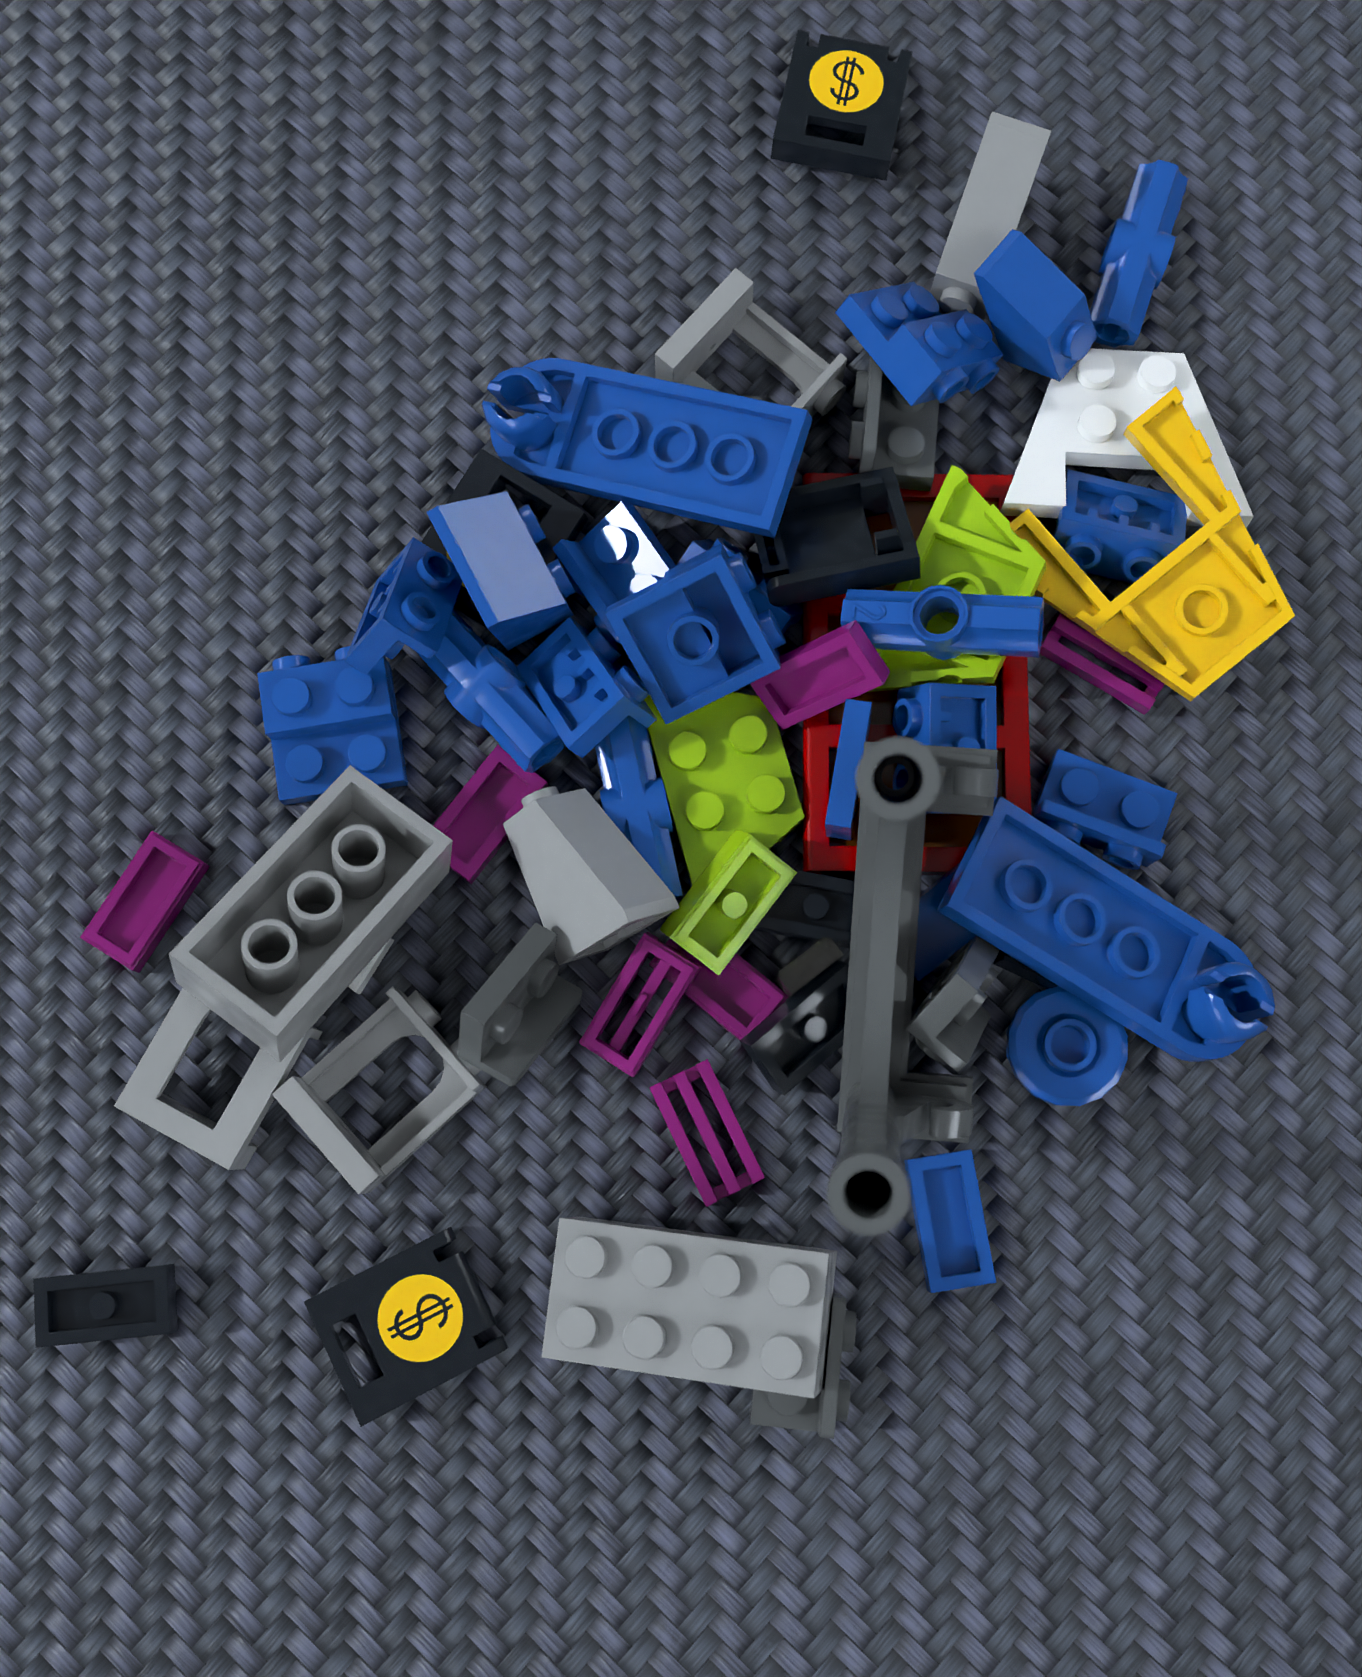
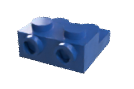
M915 282L850 294L835 312L910 406L935 399L943 403L958 392L968 390L971 394L985 387L1000 370L996 363L1004 354L992 341V332L988 325L975 314L969 313L967 309L941 314L936 298L927 289L917 285Z
M722 543L666 571L663 579L608 606L605 611L608 621L666 725L781 669L780 654L777 648L786 644L781 628L770 609L758 613L748 594L749 591L757 588V585L747 562L740 552L729 557Z
M350 646L336 650L334 652L335 661L311 664L310 658L307 656H284L272 662L273 671L257 673L265 734L271 739L278 797L283 805L317 800L350 765L382 789L408 785L392 670L385 656L379 660L367 675L344 662Z

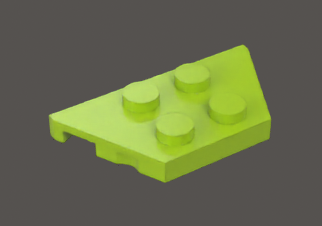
M951 465L916 541L920 556L921 578L897 583L894 591L921 592L930 586L945 585L953 587L961 594L1033 597L1046 570V561L1026 539L1019 538L1010 528L1008 519L994 504L990 506L969 483L968 476L959 467ZM950 612L938 613L930 619L926 630L934 634L946 633L954 628L959 617ZM876 649L891 672L883 685L868 692L899 690L926 683L965 685L994 683L1006 656L961 654L953 659L941 660L931 657L926 652Z
M732 692L667 725L650 695L644 699L657 718L647 730L660 777L663 780L668 805L691 886H693L735 830L749 833L770 850L803 822L805 816L777 723L758 696Z

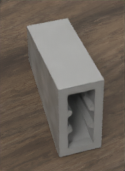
M992 111L930 291L945 313L967 309L969 313L975 314L984 321L987 311L973 273L1012 229H1017L1051 130Z
M556 786L537 790L521 800L524 808L503 823L542 924L545 928L558 934L555 957L559 965L607 951L679 908L674 894L585 788L559 794Z

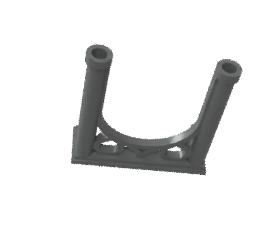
M891 737L879 742L864 741V754L856 771V788L860 797L837 1126V1132H842L839 1158L830 1171L827 1185V1201L831 1213L843 1227L860 1235H878L893 1229L901 1222L910 1204V1182L907 1171L901 1163L900 1144L902 1145L911 1138L969 1143V1136L972 1135L974 1106L971 1104L973 1076L907 1071L910 1032L907 1030V1027L911 1022L926 812L993 816L994 797H997L999 770H996L998 750L922 745L918 741L906 737ZM893 763L901 764L908 772L906 784L899 789L888 788L882 780L883 770L886 766Z

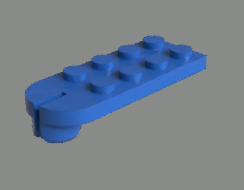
M545 358L533 361L523 367L510 368L501 372L489 382L487 390L505 409L525 413L524 415L515 419L510 418L496 403L482 402L486 422L490 425L492 444L498 456L504 463L537 483L617 502L622 501L647 509L771 538L776 536L813 421L808 410L560 358Z
M1001 796L994 800L993 816L983 815L937 909L941 914L1171 1056L1183 1061L1204 1062L1234 1053L1246 1040L1252 1039L1267 1030L1268 1026L1257 1019L1271 1016L1275 1010L1273 991L1264 976L1254 969L1248 957L1236 944Z

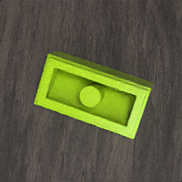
M735 830L678 904L679 908L673 911L663 923L660 931L714 973L720 975L797 872L752 835L741 830Z

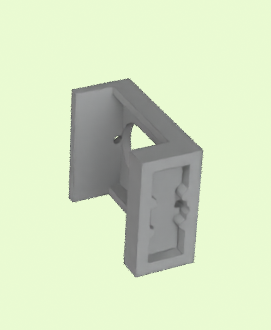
M737 268L726 277L655 353V378L718 391L698 375L696 371L727 337L734 333L798 387L801 396L791 407L808 410L811 417L817 412L825 416L834 408L846 390V386L842 382L848 358L840 353L829 364L753 303L754 282Z
M392 986L386 992L390 999L302 1078L292 1076L272 1093L275 1099L358 1194L371 1193L487 1087L476 1075L481 1069L458 1057L459 1038L449 1045L434 1028L442 1018L417 990L407 997L402 991ZM415 1035L426 1038L443 1058L444 1071L441 1081L433 1092L370 1149H367L327 1102L396 1041L403 1037Z
M182 988L114 1107L228 1170L245 1169L258 1147L250 1141L275 1099L272 1093L283 1085L308 1039L319 1040L323 1032L312 1026L281 1062L260 1048L221 1118L216 1123L162 1093L202 1023L212 1012L211 1009Z

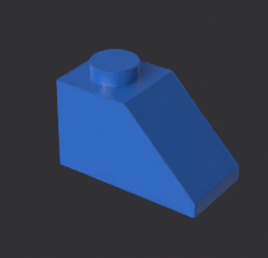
M1012 229L973 273L999 349L1004 354L1002 356L1003 360L1060 382L1076 362L1086 356L1093 342L1097 339L1085 294L1022 232Z

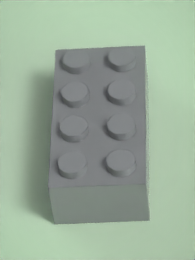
M350 765L169 953L176 983L269 1055L281 1062L446 877L450 870L453 840Z
M586 1217L559 1218L541 1358L815 1398L823 1390L837 1251Z

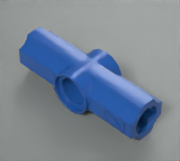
M1158 159L1149 164L1140 163L1136 170L1121 218H1117L1098 269V272L1103 274L1090 308L1097 336L1095 342L1113 348L1121 345L1133 346L1140 334L1153 289L1156 290L1159 286L1175 244L1176 236L1171 235V232L1179 214L1188 178L1182 175L1176 164Z
M945 585L930 586L921 592L847 589L842 603L841 627L857 620L875 649L926 652L931 657L941 660L953 659L961 654L1039 658L1044 627V598L961 594L953 587ZM950 612L959 617L954 628L946 633L934 634L926 630L930 619L938 613Z
M453 609L439 651L430 659L418 652L416 653L446 684L447 687L444 689V694L453 707L471 723L486 729L500 744L502 749L525 772L534 773L541 766L550 763L564 748V742L536 698L526 689L527 683L518 672L517 666L501 651L489 644L486 645L459 616L457 611Z
M628 715L595 746L604 789L599 790L603 810L674 894L676 901L683 899V894L669 835L670 832H673V826L662 777L657 778L647 728Z

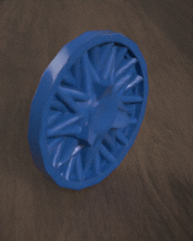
M1057 986L1033 994L1015 1011L1007 1030L1006 1056L1015 1078L1032 1096L1052 1105L1081 1106L1102 1098L1119 1082L1128 1060V1035L1123 1025Z

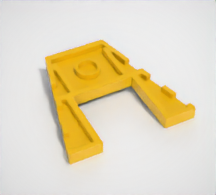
M1175 386L1129 424L1123 435L1204 524L1203 527L1111 602L1029 509H1026L1010 523V528L1019 538L1026 539L1046 561V570L1034 595L1043 597L1044 602L1191 702L1295 617V614L1259 544L1255 545L1239 515L1241 509L1231 490H1226L1211 460L1212 453L1200 429L1196 431L1182 404L1184 398Z

